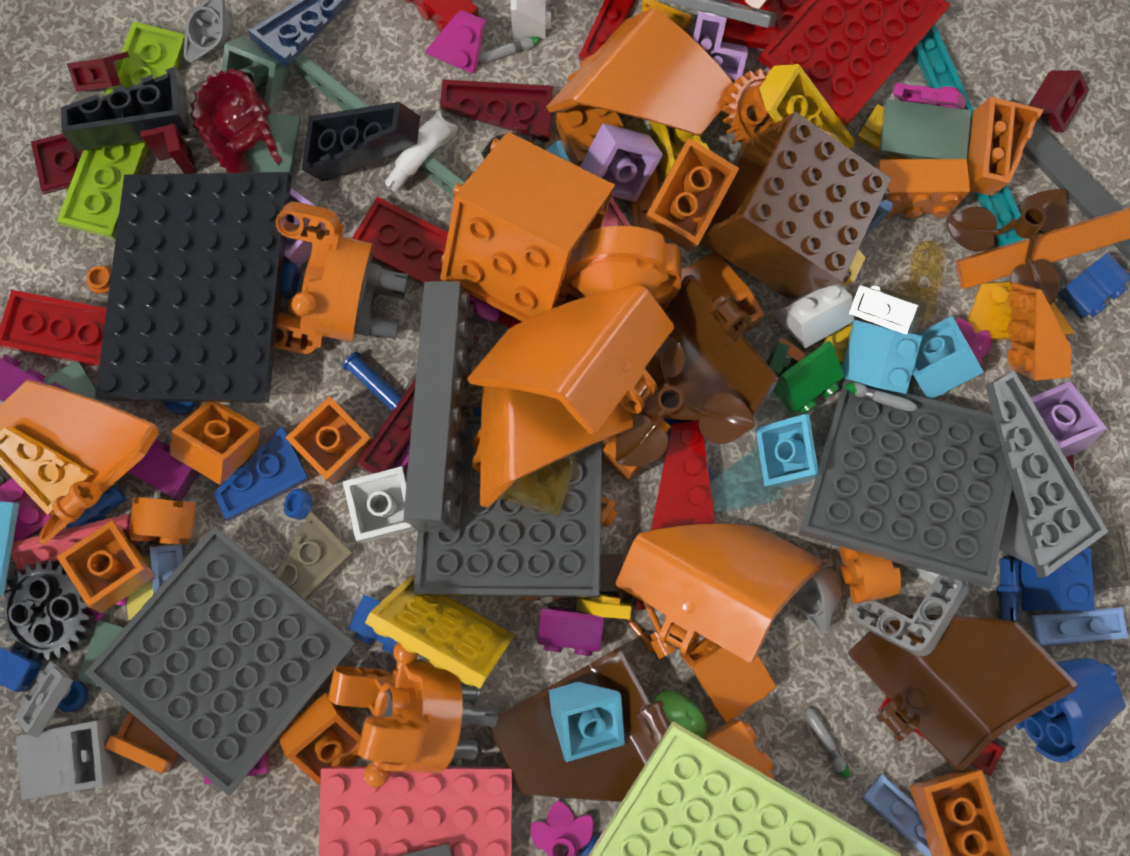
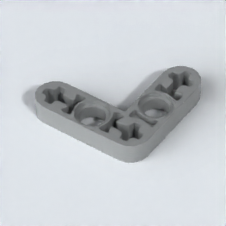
M939 575L912 619L875 600L855 604L852 616L856 622L870 632L914 655L926 656L935 649L967 594L968 585L964 581ZM956 583L957 585L955 590L951 588L947 590L945 588L947 584L953 585ZM941 596L943 599L946 598L949 601L948 604H946L943 600H941L938 597ZM935 606L943 608L942 616L939 619H928V612L931 608ZM865 611H872L879 617L878 622L869 616H863V613ZM892 620H899V630L893 634L887 633V624ZM911 632L919 638L923 636L925 638L924 643L916 644L908 637V633Z

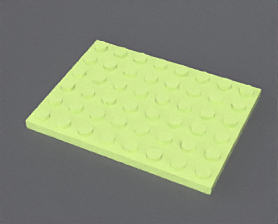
M672 722L588 856H901V854L684 727Z

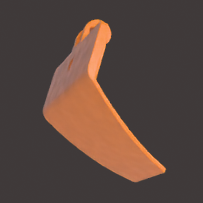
M28 379L0 405V431L5 427L12 426L94 473L86 482L76 481L70 486L69 493L65 496H59L53 501L52 507L54 512L51 513V517L43 526L38 539L43 545L67 524L75 522L81 517L86 508L92 507L109 487L146 455L159 435V430L155 424L100 401Z
M723 523L676 526L639 533L630 547L617 578L616 586L667 615L659 634V640L663 643L670 642L680 648V652L685 656H688L693 651L700 635L745 661L752 662L756 658L774 618L795 593L822 567L824 561L759 526Z

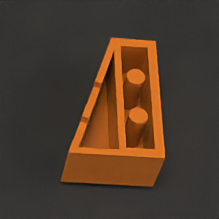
M990 96L973 111L968 156L970 191L992 196L1010 183L1023 155L1022 151L1025 144L1031 138L1034 132L1032 129L1044 109Z

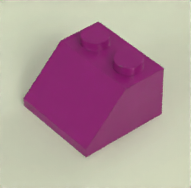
M543 605L540 614L538 644L544 645L545 651L562 652V647L573 648L574 654L592 656L593 651H600L604 617L577 611L573 608Z

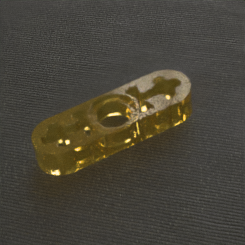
M932 241L920 242L911 254L908 296L921 301V296L929 295L923 299V302L928 303L929 306L922 323L929 320L936 311L940 249ZM926 249L927 253L932 256L927 260L926 267L921 268L924 264V255L919 253ZM919 275L926 276L930 281V287L927 289L920 288L916 283V277Z

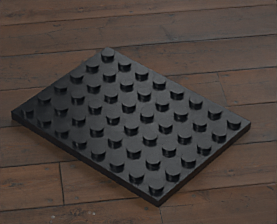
M288 172L124 175L95 393L96 399L101 401L269 403L286 236L282 235L276 227V219L283 207L290 201L292 176Z

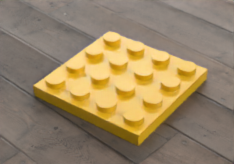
M412 575L369 613L365 623L373 627L377 634L394 639L401 643L405 650L424 656L430 660L433 666L443 670L446 669L457 675L463 683L478 688L482 687L515 636L512 632L449 596L415 595V577Z

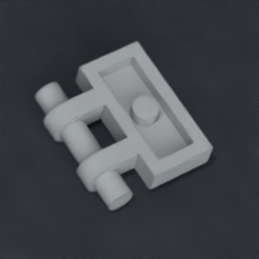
M49 660L44 670H39L35 676L36 682L29 694H24L19 704L21 707L15 715L18 718L17 722L26 734L39 737L42 730L51 723L55 709L60 701L69 694L71 683L73 682V679L60 668L61 665L53 660Z

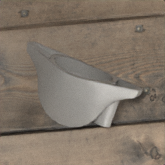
M205 0L191 12L186 24L183 56L190 63L218 50L229 38L232 29L230 17L233 12L230 7L225 6V0Z
M822 566L793 597L802 613L816 630L822 634L830 629L831 617L841 601L842 592L836 576L829 569Z

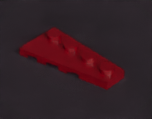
M442 79L441 110L513 132L531 134L534 138L550 142L552 112H549L546 106L553 100V86Z

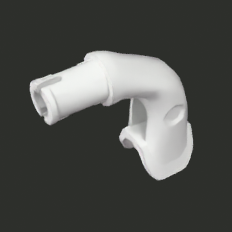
M437 110L434 116L419 129L417 144L404 149L396 159V166L385 179L386 186L389 187L393 182L394 185L391 190L399 192L409 176L416 173L427 157L454 136L458 126L445 121L441 116V112Z

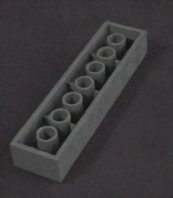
M460 281L424 282L403 520L418 532L455 533V524H459L461 518V509L457 505L458 494H461L463 490V478L459 475L460 464L465 462V447L462 446V435L467 433V418L464 417V407L469 405L470 400L466 381L467 377L472 373L471 360L468 359L469 349H473L474 335L470 329L471 322H474L476 319L475 304L470 302L469 293L465 292Z

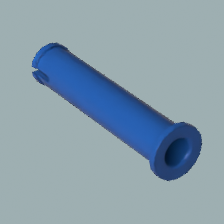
M358 351L352 353L342 364L343 370H349L392 411L403 396L362 360Z

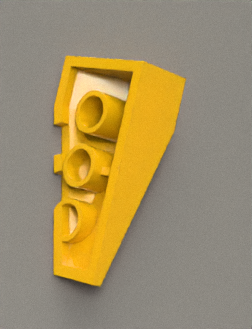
M799 64L773 66L759 89L765 109L775 123L797 112L851 150L855 140Z

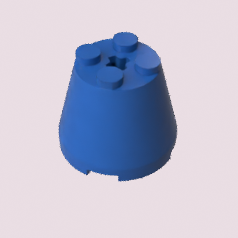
M1084 657L1057 662L1078 684V687L1072 693L1016 725L1018 731L1024 728L1030 738L1037 744L1035 750L1052 761L1067 762L1082 754L1112 720L1126 708V703L1116 682L1117 674L1113 667L1106 663L1100 664L1091 658Z

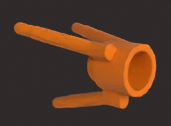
M643 602L656 630L650 634L652 640L647 637L631 617L630 619H624L644 642L649 653L655 652L658 659L679 649L670 642L663 643L659 640L662 626L653 607Z

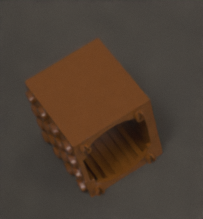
M794 112L744 142L733 163L739 170L700 241L706 247L786 298L805 295L835 284L846 283L849 280L851 272H848V269L880 202L884 201L890 194V190L887 187L891 181V178L803 116Z

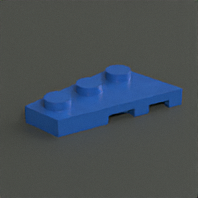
M283 426L274 433L275 436L265 446L262 445L242 468L239 467L213 493L226 520L230 521L310 480L295 448L285 438L288 434Z

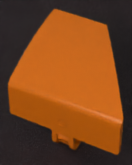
M651 8L625 20L595 54L586 57L580 63V68L568 76V83L546 108L549 112H556L581 104L641 118L698 136L702 134L727 104L724 97L730 94L728 88L734 83L711 56L683 29L658 9Z
M634 285L594 294L549 309L509 328L469 375L467 380L472 385L515 389L558 399L589 433H597L618 403L626 411L638 414L644 408V401L647 397L655 393L657 385L645 367L672 332L674 324L651 293L643 286Z
M482 386L481 429L472 440V445L475 449L472 467L475 471L481 472L480 506L489 507L516 480L579 450L633 428L632 413L626 411L618 403L598 432L591 434L570 414L558 399L527 391Z

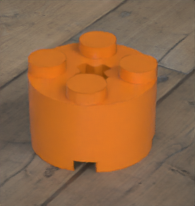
M133 497L128 531L130 534L129 540L157 541L178 545L189 544L193 536L197 503Z
M839 546L844 566L839 567L841 581L843 585H849L850 596L854 604L889 598L900 593V568H893L892 561Z

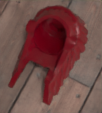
M229 68L227 71H220L218 74L209 75L206 82L201 84V89L194 92L195 100L190 103L192 109L190 116L194 120L192 127L199 131L201 138L205 139L206 146L211 149L212 156L219 160L220 167L225 168L226 173H250L251 165L244 153L253 149L262 141L266 144L272 158L279 166L283 160L278 153V148L270 128L268 116L271 113V109L266 101L260 98L254 83L244 72Z

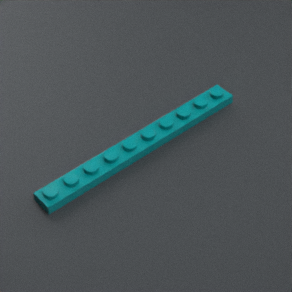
M935 24L913 49V53L929 88L954 87L966 98L964 109L971 110L967 152L968 164L974 109ZM1008 185L992 196L975 192L981 207L989 210L997 220L995 230L1009 224L1012 219L1017 220L1021 215ZM1014 228L999 236L994 235L999 247L1027 239L1019 237Z

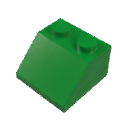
M827 341L778 378V383L773 392L792 416L799 411L804 415L817 405L814 401L822 394L825 398H828L840 388L837 383L842 380L844 374L832 343Z

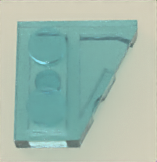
M758 446L710 482L714 514L774 502L771 487L764 486Z

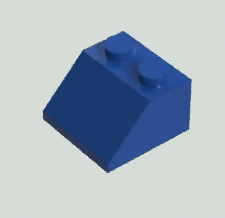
M1091 548L1084 549L1047 577L1038 578L1035 567L1020 560L1022 611H1095Z

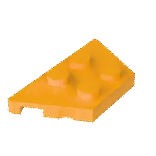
M1010 282L985 283L978 287L974 304L967 317V322L973 327L975 334L987 330L991 341L1011 340L1007 330L1008 322L1011 320V308L1008 304V294L1011 291ZM1053 302L1050 307L1065 336H1071L1074 334L1072 327Z

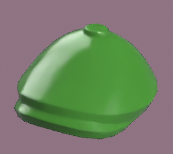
M666 690L655 697L653 703L662 700L665 706L662 708L670 723L675 722L702 739L707 734L705 718L701 710L690 698L676 690Z

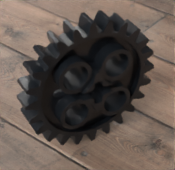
M59 560L37 561L36 563L26 564L25 569L16 570L15 575L17 578L6 580L10 589H6L3 596L6 597V600L0 602V607L4 608V613H0V619H5V624L0 627V631H9L5 642L15 640L16 642L12 650L23 649V656H33L34 661L46 659V661L54 660L57 657L68 656V651L78 650L77 643L87 641V637L83 632L93 630V627L87 623L88 619L96 618L97 615L89 612V607ZM44 583L46 585V593L43 590ZM66 602L68 603V606H69V611H68V613L66 612V609H65V604H66ZM26 608H27V610H28V617H27V618L25 617V613H24ZM48 627L50 628V632H51V633H50V637L47 635V628H48Z

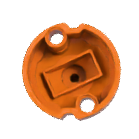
M607 226L585 232L580 238L576 249H572L563 284L567 292L578 299L614 289L640 285L646 288L659 306L672 300L681 288V252L677 245L665 243L663 241L664 235L649 229L634 226Z

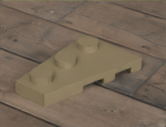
M311 510L305 519L306 523L300 534L293 541V546L284 563H281L275 574L305 601L353 555Z

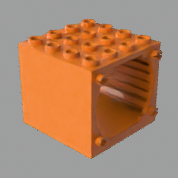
M507 131L501 140L498 138L493 140L490 147L492 151L464 184L458 182L453 190L455 197L446 248L441 259L443 265L440 279L443 281H460L465 292L521 321H525L549 309L563 305L570 295L564 287L563 278L572 249H576L580 238L585 232L602 227L615 185Z

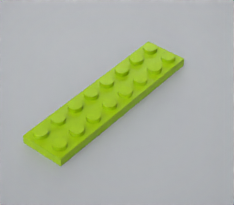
M133 21L121 52L128 51L129 57L118 60L115 66L121 85L107 88L105 95L110 94L113 88L122 85L128 88L142 83L141 78L150 75L156 78L167 74L166 69L176 67L178 70L184 54L185 34ZM141 141L83 150L57 222L62 226L115 240L124 175L140 173L149 149L146 143Z

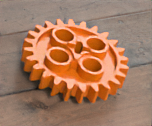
M761 69L756 70L754 73L749 71L735 80V84L728 88L730 94L724 97L728 105L723 107L722 111L729 114L723 122L731 124V128L726 132L727 134H735L736 137L732 141L733 144L740 141L742 147L744 142L776 124L765 109L759 89L771 69L765 73Z

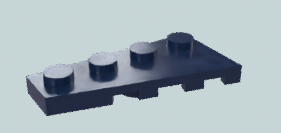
M296 0L248 30L250 39L288 67L352 0Z

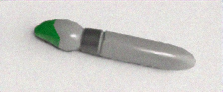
M524 37L520 41L480 54L478 63L485 64L522 50H530L539 43L540 39L539 37Z
M852 382L845 385V389L857 397H865L904 411H915L918 409L917 405L908 399L873 388H867L861 383Z
M808 708L806 710L808 721L832 760L834 769L842 777L849 778L850 773L846 759L841 756L836 743L815 710Z

